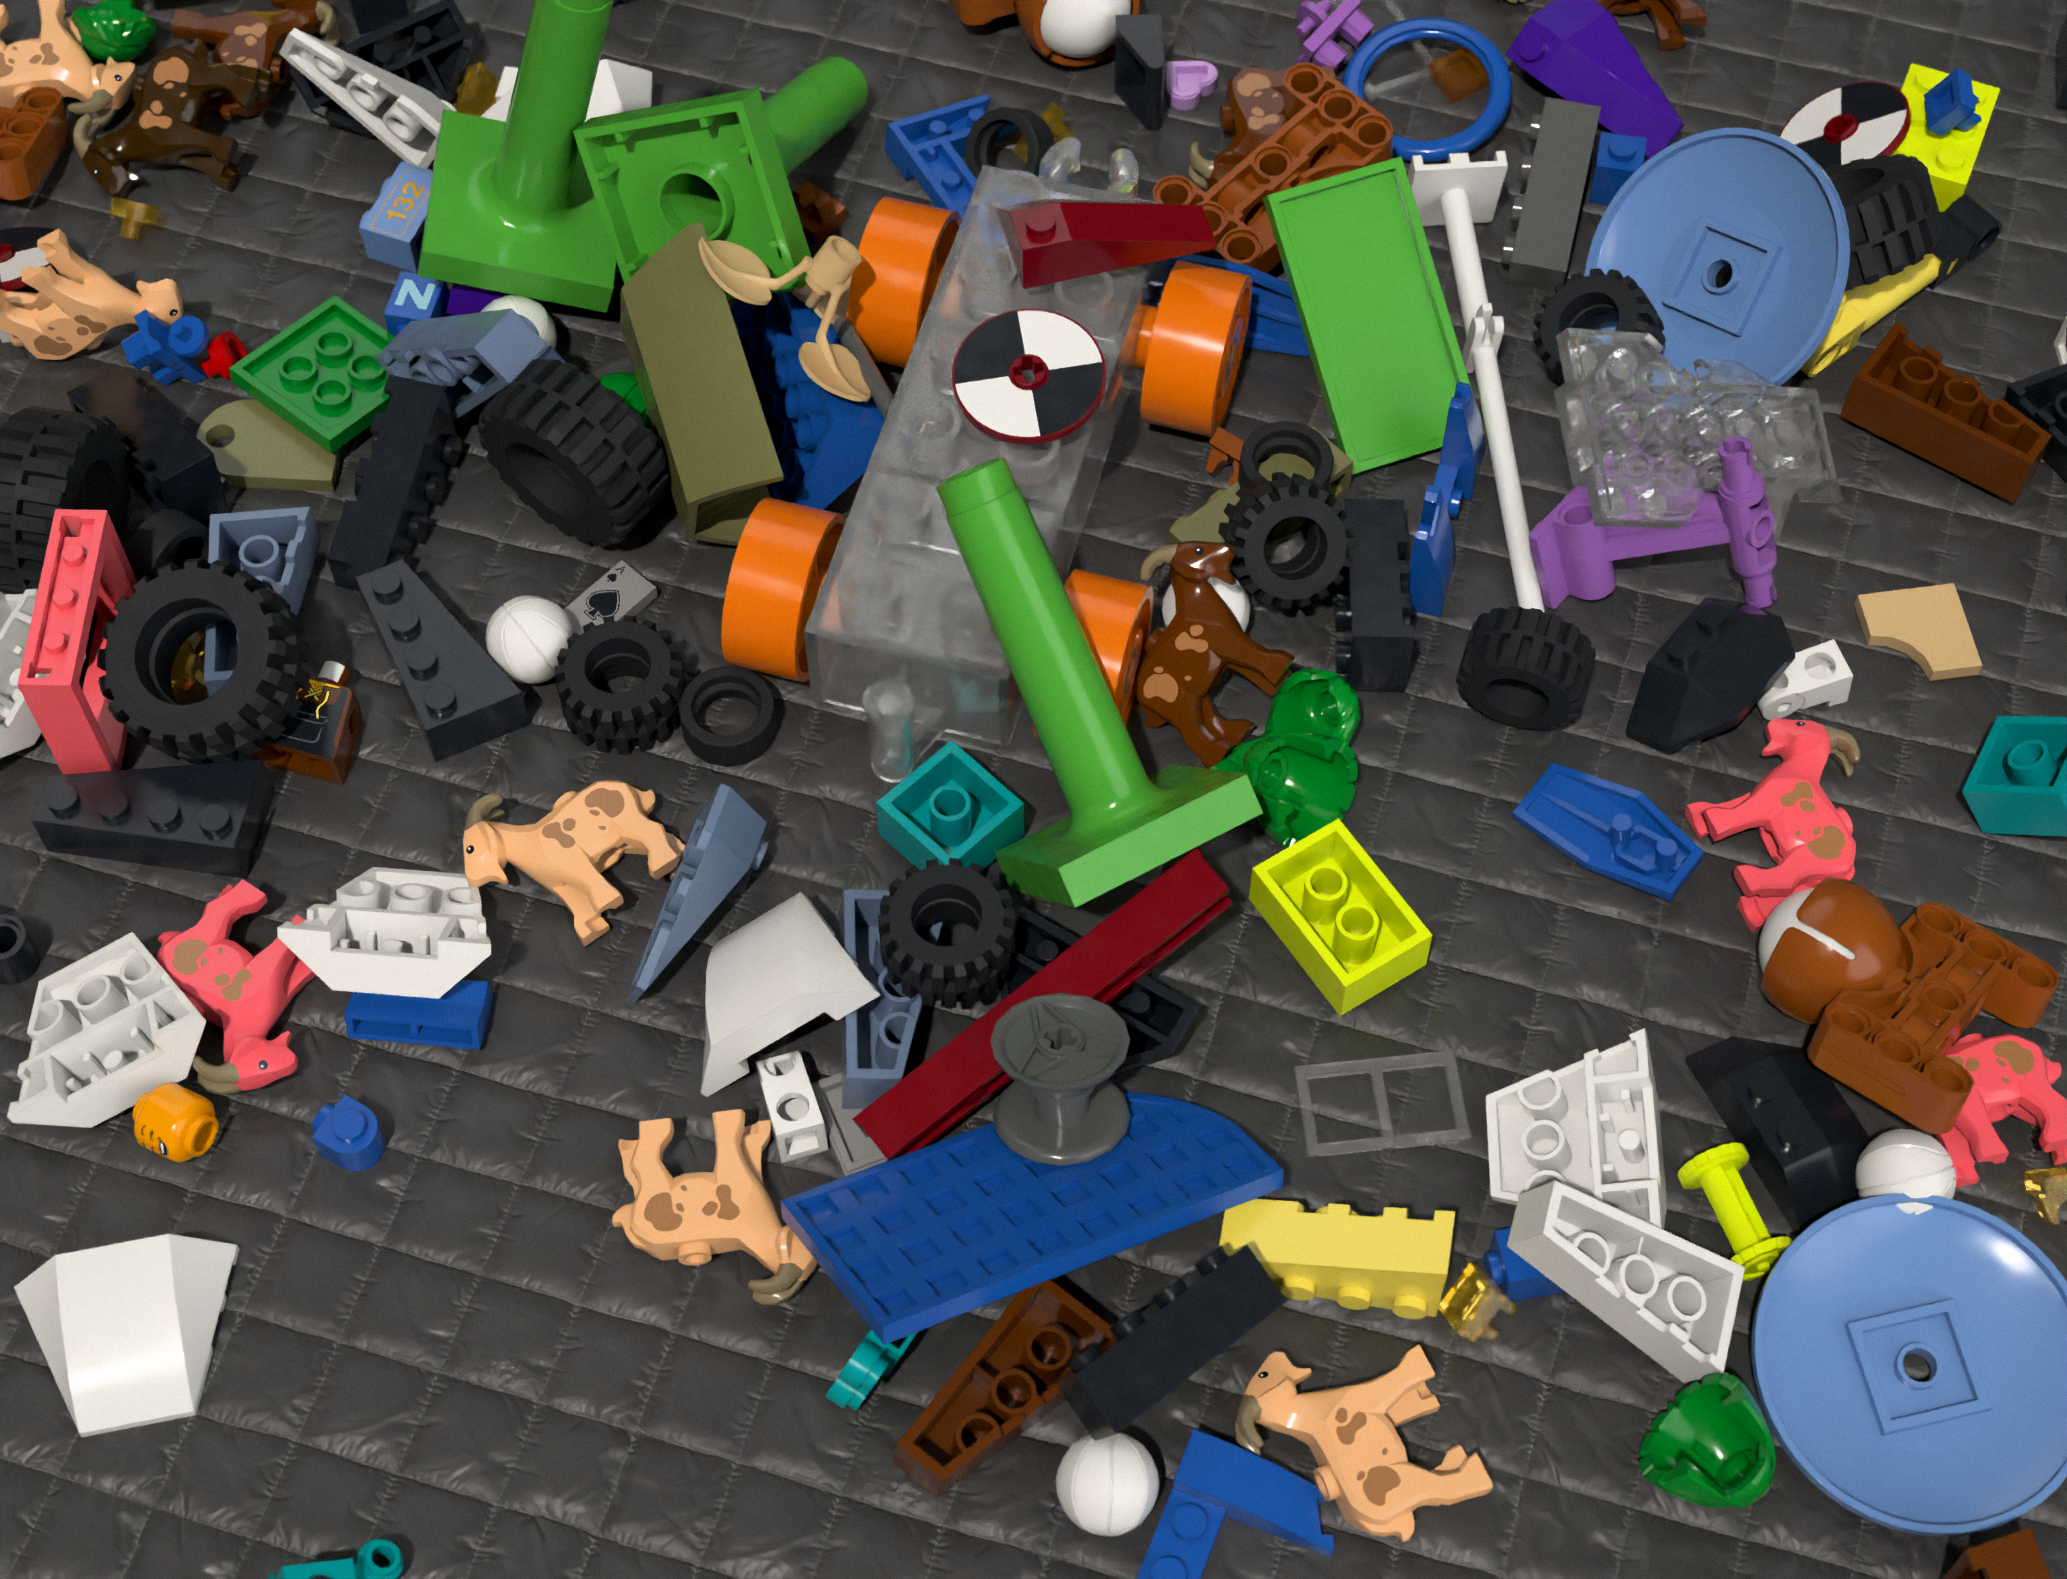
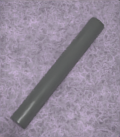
M847 317L837 319L833 324V330L842 346L848 349L858 360L864 381L870 389L871 397L883 419L887 422L896 421L900 418L902 410L852 322Z

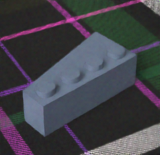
M512 308L410 321L374 360L390 375L444 386L454 421L502 390L505 386L511 384L547 344L540 338L536 326L528 318L518 315Z
M310 506L210 514L208 562L211 564L216 560L231 563L239 570L247 571L281 595L291 605L290 611L298 616L321 543ZM231 621L216 622L206 626L204 683L210 696L224 686L232 675L237 663L239 639L236 627Z
M844 889L839 922L840 945L854 958L858 964V969L881 995L841 1018L842 1109L867 1108L905 1077L923 1007L921 995L917 993L912 999L904 995L901 983L893 985L888 977L887 967H883L878 915H880L883 895L890 896L889 890ZM945 920L925 927L919 933V936L931 944L939 945Z

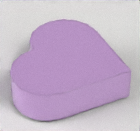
M1200 60L1165 61V83L1168 103L1178 110H1190L1200 103L1201 97L1208 96L1215 91L1218 75L1216 68L1211 63Z

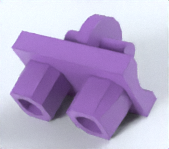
M1309 0L1303 1L1296 8V15L1300 24L1295 28V33L1300 38H1305L1309 32L1312 35L1303 43L1301 47L1303 53L1296 59L1294 64L1306 62L1313 63L1319 67L1333 66L1334 72H1336L1345 62L1348 53L1337 45L1334 40L1341 35L1357 49L1370 36L1375 26L1359 10L1363 0H1344L1330 16L1327 13L1333 6L1329 0H1321L1318 5Z

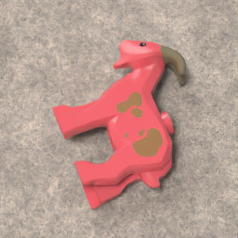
M1771 719L1764 730L1769 744L1761 751L1762 756L1780 755L1783 762L1765 775L1744 796L1718 804L1703 801L1688 804L1685 808L1684 815L1698 839L1710 834L1713 841L1716 842L1743 830L1757 828L1767 852L1777 864V866L1768 869H1762L1753 865H1739L1733 871L1734 878L1745 895L1739 897L1737 908L1751 932L1761 930L1774 908L1790 895L1807 888L1816 887L1829 876L1845 878L1851 881L1855 875L1856 842L1852 837L1853 825L1851 819L1843 808L1834 807L1819 784L1828 757L1839 763L1846 777L1853 775V764L1860 761L1861 751L1857 741L1850 733L1844 730L1826 726L1812 720Z
M244 879L234 888L230 884L227 885L216 899L208 902L202 917L194 927L183 932H164L158 938L159 943L162 945L157 953V962L200 1014L223 1029L224 1064H209L198 1055L194 1056L192 1062L202 1087L208 1092L218 1095L259 1089L297 1070L298 1058L288 1048L292 1033L286 1031L270 1041L266 1038L292 998L308 982L317 977L298 957L294 959L296 955L278 937L254 957L235 941L228 940L234 922L243 915L257 912L268 902L264 892ZM296 914L290 922L298 925L305 919Z
M1973 1033L1957 1040L1944 1055L1964 1067L1972 1076L1974 1085L1953 1128L1947 1133H1933L1937 1141L1944 1146L1954 1163L1952 1166L1955 1167L1956 1188L1978 1183L1980 1178L1974 1168L1976 1160L1978 1163L1991 1161L1994 1164L2006 1161L2009 1151L1991 1123L2002 1121L2010 1115L2041 1129L2039 1144L2045 1153L2051 1152L2055 1166L2067 1163V1100L2051 1086L2061 1076L2062 1068L2059 1062L2050 1061L2043 1054L2041 1047L2034 1042L2010 1033L1983 1038L1979 1033Z

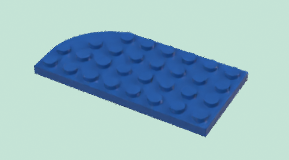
M1122 1092L1130 1112L1126 1135L1110 1152L1089 1162L1064 1166L1033 1162L1012 1152L998 1136L995 1123L992 1122L781 1200L783 1220L885 1345L1283 1188V1169L1236 1124L1211 1110L1174 1098Z

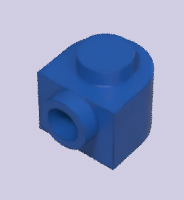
M344 1094L336 1106L332 1103L325 1104L314 1118L312 1130L315 1132L312 1136L314 1144L320 1156L348 1171H363L375 1165L382 1157L385 1150V1138L376 1116L368 1107Z

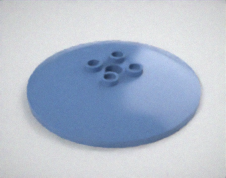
M1749 128L1708 130L1677 141L1646 161L1629 177L1608 205L1592 239L1584 277L1589 276L1590 269L1601 268L1605 275L1610 269L1620 271L1624 278L1627 275L1630 276L1642 288L1663 322L1665 329L1661 332L1666 338L1665 348L1658 349L1662 359L1658 366H1650L1648 370L1652 376L1645 383L1640 379L1634 384L1636 390L1632 394L1648 403L1670 411L1685 414H1710L1736 409L1752 403L1785 383L1816 351L1838 312L1847 284L1850 265L1849 227L1840 196L1822 167L1809 154L1796 145L1768 132ZM1730 264L1733 271L1731 280L1724 287L1717 288L1715 280L1718 271L1723 266ZM1618 322L1601 324L1589 332L1594 347L1601 345L1610 338Z
M1904 1193L1886 1194L1855 1201L1831 1211L1803 1231L1780 1256L1768 1275L1755 1310L1751 1342L1754 1380L1763 1411L1780 1445L1808 1480L1829 1498L1862 1518L1890 1529L1927 1536H1960L1986 1531L2024 1515L2043 1502L2066 1479L2067 1281L2053 1262L2021 1232L2000 1218L1958 1200L1936 1195L1924 1198H1911ZM1915 1202L1931 1205L1933 1208L1915 1215V1212L1911 1214L1905 1213L1896 1205ZM1917 1354L1928 1362L1931 1375L1927 1382L1914 1381L1906 1374L1903 1368L1905 1355Z

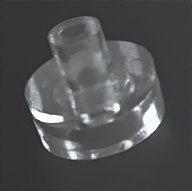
M1302 532L1290 534L1264 546L1265 561L1268 563H1282L1294 558L1306 543Z

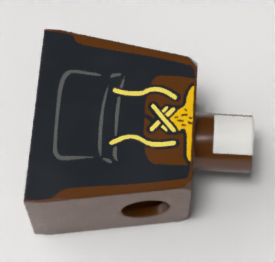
M325 661L316 679L309 678L308 688L299 689L296 699L301 701L302 705L296 716L288 713L281 723L286 727V730L276 740L270 736L261 741L264 745L263 750L252 755V759H263L264 764L267 766L343 786L362 721V713L355 692L346 688L351 678L349 669L340 663Z

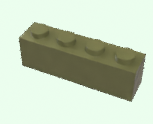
M1319 432L1329 443L1334 457L1329 493L1336 499H1339L1350 490L1353 461ZM1287 453L1274 454L1263 463L1258 462L1256 468L1269 481H1272V473L1284 472L1290 478L1293 473L1303 475L1308 480L1313 478L1315 469L1307 460ZM1235 482L1227 489H1218L1211 495L1207 503L1193 514H1185L1178 518L1169 530L1168 544L1193 540L1224 542L1225 539L1218 533L1220 522L1228 523L1229 517L1223 512L1227 504L1230 503L1236 506L1240 500L1235 494L1240 489L1239 482ZM1296 516L1278 522L1266 537L1264 553L1305 524L1307 518Z

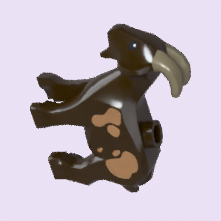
M195 38L192 44L168 47L152 58L146 75H141L136 80L133 88V99L136 105L130 122L119 130L95 140L100 129V123L94 122L92 124L93 117L90 114H85L78 120L73 129V143L88 172L106 194L113 198L122 197L127 186L131 183L142 181V178L137 174L129 172V162L182 165L206 173L216 185L232 193L241 167L230 163L229 160L237 151L239 143L235 139L203 131L210 112V100L226 92L233 96L242 109L250 111L255 99L265 103L274 75L266 69L240 64L227 65L225 63L212 65L208 63L207 46L201 39Z

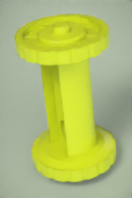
M1729 1143L1711 1148L1695 1156L1680 1168L1677 1176L1682 1187L1685 1189L1703 1188L1735 1253V1256L1730 1261L1745 1267L1742 1280L1744 1282L1770 1273L1780 1256L1793 1241L1790 1237L1784 1236L1771 1238L1738 1173L1749 1161L1750 1156L1742 1143Z

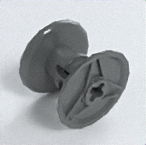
M1055 993L1034 996L1014 1005L996 1022L990 1040L994 1058L1005 1073L1014 1080L999 1095L993 1115L997 1134L1012 1152L1033 1162L1059 1166L1089 1162L1110 1152L1126 1135L1130 1120V1112L1124 1094L1108 1079L1125 1062L1130 1043L1125 1021L1110 1006L1088 996Z

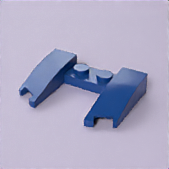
M987 94L887 123L884 151L905 180L915 177L936 207L959 213L963 229L961 259L971 272L1012 257L998 216V208L1044 198L1067 199L1071 198L1073 194V183L1070 179L1000 201L993 202L962 160V158H965L967 136L974 122L985 113L990 104L991 97ZM1016 125L1005 126L999 132L995 142L1020 130V127Z
M1457 381L1455 394L1449 406L1433 486L1427 485L1421 521L1415 533L1409 566L1408 594H1411L1412 611L1440 618L1451 582L1454 557L1453 528L1449 517L1457 518L1462 499L1468 501L1473 499L1482 465L1484 446L1481 416L1472 390L1468 383Z
M1194 1429L1174 1477L1172 1491L1136 1579H1202L1225 1517L1331 1558L1335 1546L1334 1536L1321 1534L1318 1504H1327L1328 1502L1323 1498L1318 1487L1309 1481L1236 1445Z

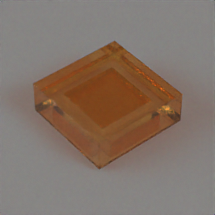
M1463 47L1430 62L1428 74L1452 104L1490 86L1484 66L1471 51Z

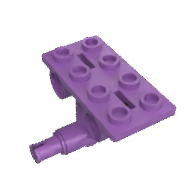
M1645 417L1530 532L1529 543L1544 605L1556 609L1569 594L1584 600H1598L1606 597L1613 592L1617 582L1613 560L1728 543L1734 570L1742 575L1745 602L1756 608H1765L1773 604L1771 599H1777V590L1774 586L1772 570L1777 562L1773 535L1775 518L1773 511L1769 509L1764 479L1754 470L1751 453L1752 445L1749 439L1742 436H1733L1723 440V445L1719 444L1718 455L1721 459L1724 477L1720 481L1718 495L1688 485L1682 477L1666 472L1656 420Z

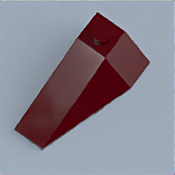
M1044 198L998 208V216L1023 289L1216 249V241L1202 205Z

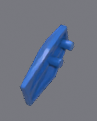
M1194 254L1165 259L1154 300L1160 303L1169 274L1178 260L1250 275L1252 277V300L1244 347L1309 357V349L1288 282L1248 265Z
M1554 762L1512 812L1513 819L1582 867L1668 901H1672L1703 860L1704 852L1641 791Z

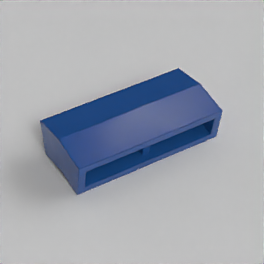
M461 979L439 999L352 992L344 1014L348 1038L480 1050L488 1025L493 994L489 982Z

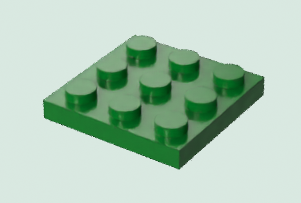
M334 295L229 367L230 379L232 383L332 454L372 425L376 412L386 413L390 397L389 394H385L384 387L389 374L374 358L395 336Z

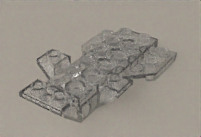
M1567 328L1556 336L1565 384L1556 389L1554 395L1572 485L1586 486L1594 526L1677 529L1687 523L1697 510L1696 504L1704 492L1718 491L1720 481L1724 477L1721 459L1718 455L1719 444L1723 445V440L1733 436H1742L1751 442L1754 470L1764 479L1769 509L1773 511L1775 518L1773 528L1775 544L1778 543L1793 494H1798L1799 502L1839 503L1844 500L1824 409L1817 389L1777 386L1739 361L1698 359L1693 362L1696 373L1695 378L1686 368L1679 372L1660 354L1664 347L1650 333Z

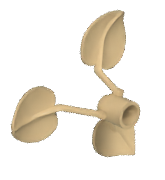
M703 236L699 239L700 255L711 277L731 296L749 304H768L772 298L770 290L776 291L806 272L805 280L807 284L802 289L790 291L795 297L804 302L808 308H812L822 321L815 337L816 343L805 342L800 347L798 354L800 364L806 374L828 392L857 402L863 401L867 403L870 400L871 391L864 381L858 360L845 347L838 344H829L827 340V331L830 324H834L837 319L847 316L852 273L862 260L859 251L854 245L842 237L830 236L814 258L805 256L799 265L781 277L770 278L769 270L763 261L747 248L727 241L706 240Z

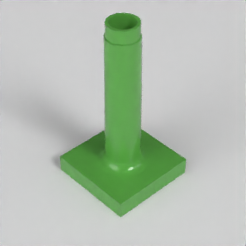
M534 0L506 122L443 109L417 276L607 313L614 288L616 258L573 130L582 125L586 120L614 0Z
M828 57L808 67L764 101L758 87L594 117L573 130L624 284L658 250L687 225L699 222L703 223L708 240L731 242L745 247L756 254L768 268L770 278L781 277L799 265L805 256L811 257L787 177L846 127L865 106L868 88L862 71L847 59ZM802 273L776 291L770 290V292L777 293L802 289L807 284L805 280L807 273ZM725 291L727 300L737 299Z
M1001 456L983 462L938 483L935 488L947 513L945 518L1070 811L1069 816L994 853L1010 890L1076 908L1263 814L1247 774L1172 764L1147 777L1020 486L1016 485L1005 457Z

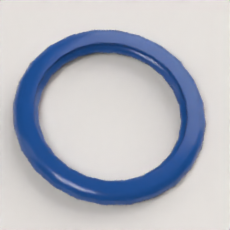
M1419 17L1396 22L1380 29L1365 40L1350 58L1342 76V84L1364 100V80L1370 66L1378 56L1389 48L1407 41L1440 39L1456 43L1471 51L1484 66L1490 84L1489 99L1483 113L1475 123L1453 136L1432 141L1410 140L1393 134V158L1402 156V160L1411 162L1412 156L1422 155L1423 162L1432 163L1448 160L1449 154L1470 152L1494 133L1504 120L1511 103L1512 80L1508 64L1499 49L1484 34L1458 21L1437 17Z

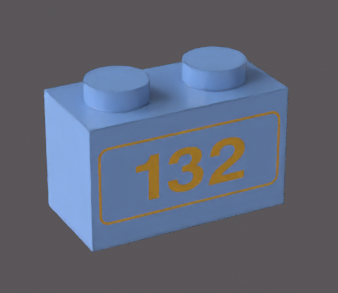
M401 161L392 177H388L384 181L380 196L371 210H367L363 214L359 225V233L363 239L368 258L418 273L432 170Z

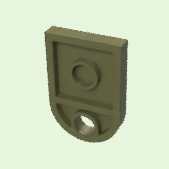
M256 399L233 401L217 408L205 418L198 429L196 437L213 452L217 468L225 478L228 486L335 492L344 445L332 454ZM229 436L234 438L225 447L217 448L211 446L212 442L219 437Z

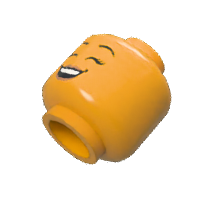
M173 1082L161 1084L151 1092L143 1094L136 1102L132 1114L135 1121L134 1134L137 1142L141 1146L176 1163L189 1161L193 1157H199L206 1153L216 1138L219 1123L217 1118H215L216 1113L210 1100Z

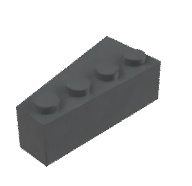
M1546 97L1543 114L1533 113L1528 141L1536 142L1534 155L1524 154L1519 181L1527 183L1525 196L1515 195L1510 222L1518 224L1516 237L1506 236L1501 264L1510 265L1508 283L1555 291L1554 287L1561 281L1564 284L1601 110L1600 106Z

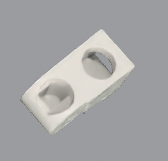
M1834 639L1795 653L1796 658L1756 703L1765 719L1783 718L1792 714L1797 709L1801 708L1803 710L1827 702L1828 706H1833L1848 701L1853 674Z
M794 1051L757 1061L756 1065L766 1109L771 1121L781 1163L829 1150L824 1121L800 1052Z

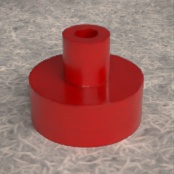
M225 331L208 341L209 357L203 360L201 365L208 377L212 378L221 374L222 377L231 382L229 367L247 356L249 351L237 335L230 331Z

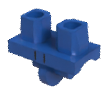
M146 309L134 316L139 331L121 341L127 360L132 366L140 370L148 365L150 373L155 380L164 386L181 376L193 384H197L207 378L205 372L196 366L193 361V357L199 355L207 347L209 340V329L202 320L195 316L186 315L176 320L170 326Z

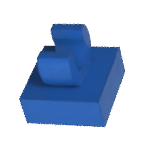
M1958 68L1924 94L1928 130L1941 137L1955 126L1963 131H1969L1982 121L1981 116L1973 113L1975 106L1979 103V98L1973 94L1971 75Z

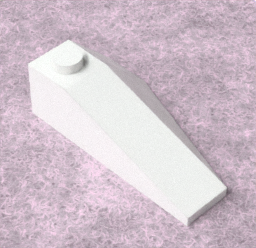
M296 28L288 34L279 52L282 57L406 163L429 169L434 164L443 109L457 112L450 103L440 100L432 92Z

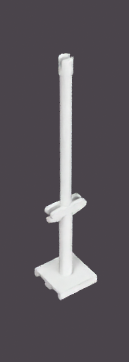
M1496 151L1493 161L1470 162L1468 153L1449 154L1447 164L1423 165L1422 155L1412 156L1408 180L1422 226L1445 225L1466 335L1462 358L1467 374L1473 373L1475 370L1518 606L1525 609H1540L1542 612H1545L1529 543V525L1496 357L1504 333V320L1502 316H1492V304L1488 302L1473 224L1492 222L1508 168L1505 151Z

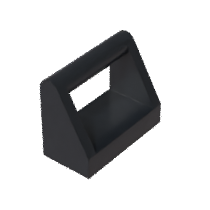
M1161 14L1116 15L1115 92L1149 131H1157L1162 126L1164 47Z

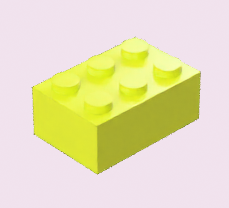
M1911 63L1901 90L1911 108V125L1905 139L1891 156L1895 154H1905L1907 157L1913 156L1927 167L1939 212H1944L1957 198L1964 194L2000 88L1972 80L1973 94L1979 98V103L1975 106L1973 113L1981 116L1982 121L1969 131H1963L1955 126L1941 137L1928 130L1924 94L1949 74Z
M1339 818L1252 868L1249 900L1339 1016L1344 1015L1427 964L1433 935Z

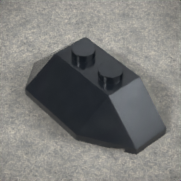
M442 0L339 47V49L432 92L440 100L452 103L473 35L455 1ZM290 69V74L311 113L368 138H376L374 134L298 69Z
M1704 598L1648 661L1625 730L1626 736L1671 754L1682 749V744L1708 738L1738 725L1796 658L1782 617L1740 601Z
M1016 903L1013 907L1015 912L1014 960L1010 961V972L1006 979L998 978L1001 1000L1014 992L1080 938ZM1143 975L1107 1004L1125 1021L1130 1037L1125 1062L1113 1074L1172 1055L1199 1012L1200 1006L1148 976Z
M1731 1036L1686 1057L1685 1062L1735 1141L1745 1146L1750 1156L1748 1159L1749 1163L1797 1237L1823 1216L1853 1202L1857 1189L1855 1184L1856 1164L1860 1154L1869 1144L1871 1138L1830 1076L1811 1062L1808 1057L1807 1048Z

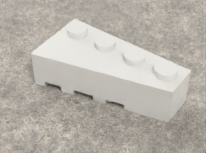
M1556 1180L1519 1194L1507 1243L1508 1248L1684 1384L1703 1379V1377L1710 1374L1724 1373L1745 1267Z

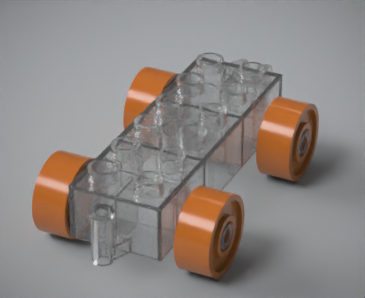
M1073 137L1064 138L1048 149L1040 162L1039 176L1022 170H1006L983 165L962 220L957 211L887 196L883 197L875 206L860 242L858 251L862 260L852 273L846 317L852 322L874 362L905 369L848 518L846 520L843 514L765 497L754 508L742 532L732 562L723 606L721 644L725 661L729 665L799 682H806L809 679L813 700L864 712L867 718L871 766L876 776L886 782H901L916 770L918 759L944 731L1009 747L1024 703L945 518L947 513L935 486L964 470L1004 456L1016 485L1020 486L1064 585L1136 370H1144L1140 403L1142 422L1211 438L1217 428L1223 424L1235 386L1248 328L1252 300V277L1250 275L1178 260L1167 279L1168 259L1037 287L1022 288L998 216V208L1044 198L1160 203L1138 198L1139 166L1133 153L1128 149H1117L1112 154L1108 176L1111 183L1106 190L1067 183L1070 176L1080 171L1081 143ZM1043 309L1065 315L1082 325L1094 337L1102 351L1106 368V385L1102 400L1097 410L1085 424L1061 439L1034 445L1012 444L997 440L972 425L963 415L956 402L952 383V367L960 345L981 323L1008 311ZM1032 370L1023 371L1025 382L1035 381ZM1074 569L1069 575L1064 588L1126 727L1136 697V672L1145 660L1146 655L1142 652V647L1150 634L1154 602L1153 588L1148 585ZM1033 725L1034 737L1036 739H1039L1038 734Z

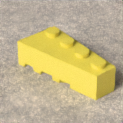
M1254 1199L1225 1210L1219 1246L1223 1245L1225 1250L1230 1252L1247 1244L1284 1296L1302 1301L1311 1300L1314 1297L1336 1300L1340 1306L1353 1310H1364L1370 1306L1390 1309L1395 1315L1406 1319H1422L1425 1316L1436 1317L1448 1274L1455 1219L1454 1211L1435 1210L1434 1221L1408 1219L1409 1212L1407 1208L1384 1207L1383 1215L1370 1217L1359 1216L1352 1210L1350 1205L1329 1203L1328 1206L1318 1208L1316 1213L1304 1212V1206L1298 1201Z

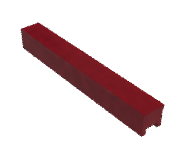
M1196 847L856 1115L853 1121L866 1138L869 1136L888 1161L929 1146L1012 1080L996 1063L990 1042L996 1022L1012 1006L1034 996L1055 993L1088 996L1107 1005L1232 906V901L1226 895L1230 892L1229 888L1203 859L1202 852Z

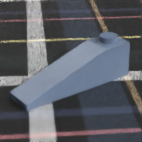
M720 783L697 814L680 862L677 865L627 993L626 999L636 1002L749 868L756 871L762 862L768 842L761 840L767 822L731 787Z

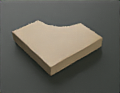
M1954 583L1857 595L1854 606L1867 645L1887 646L1906 653L1921 665L1929 681L1979 674L1982 663Z

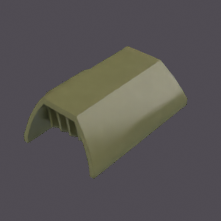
M699 222L687 225L642 265L621 288V330L651 428L657 438L656 444L658 448L663 449L667 458L666 465L669 467L668 483L685 537L705 542L738 546L742 532L754 508L763 498L770 497L766 484L782 481L784 476L725 291L711 277L702 261L698 247L699 239L702 236L706 240L708 238L703 223Z

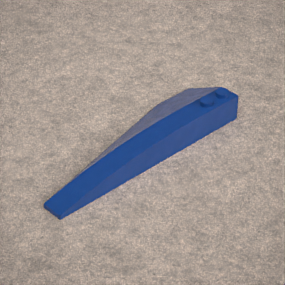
M791 291L771 293L772 298L766 305H754L739 300V305H734L731 313L784 476L782 481L766 484L770 498L824 510L871 468L878 450L886 444L888 423L883 419L872 397L867 403L842 398L820 387L803 370L798 357L799 349L805 342L816 343L815 337L822 321L812 308H808ZM830 324L827 331L828 343L842 346L833 330V324Z

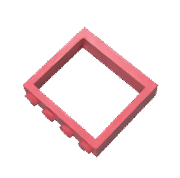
M55 509L17 684L63 775L121 770L128 735L126 725L118 722L108 709L109 702L112 700L102 696L98 682L101 676L106 675V671L97 667L98 650L105 649L107 640L101 637L105 623L108 619L116 618L119 611L114 609L115 605L122 596L129 599L136 592L133 585L137 582L107 510ZM95 609L97 621L82 690L79 681ZM36 674H50L46 678H35Z

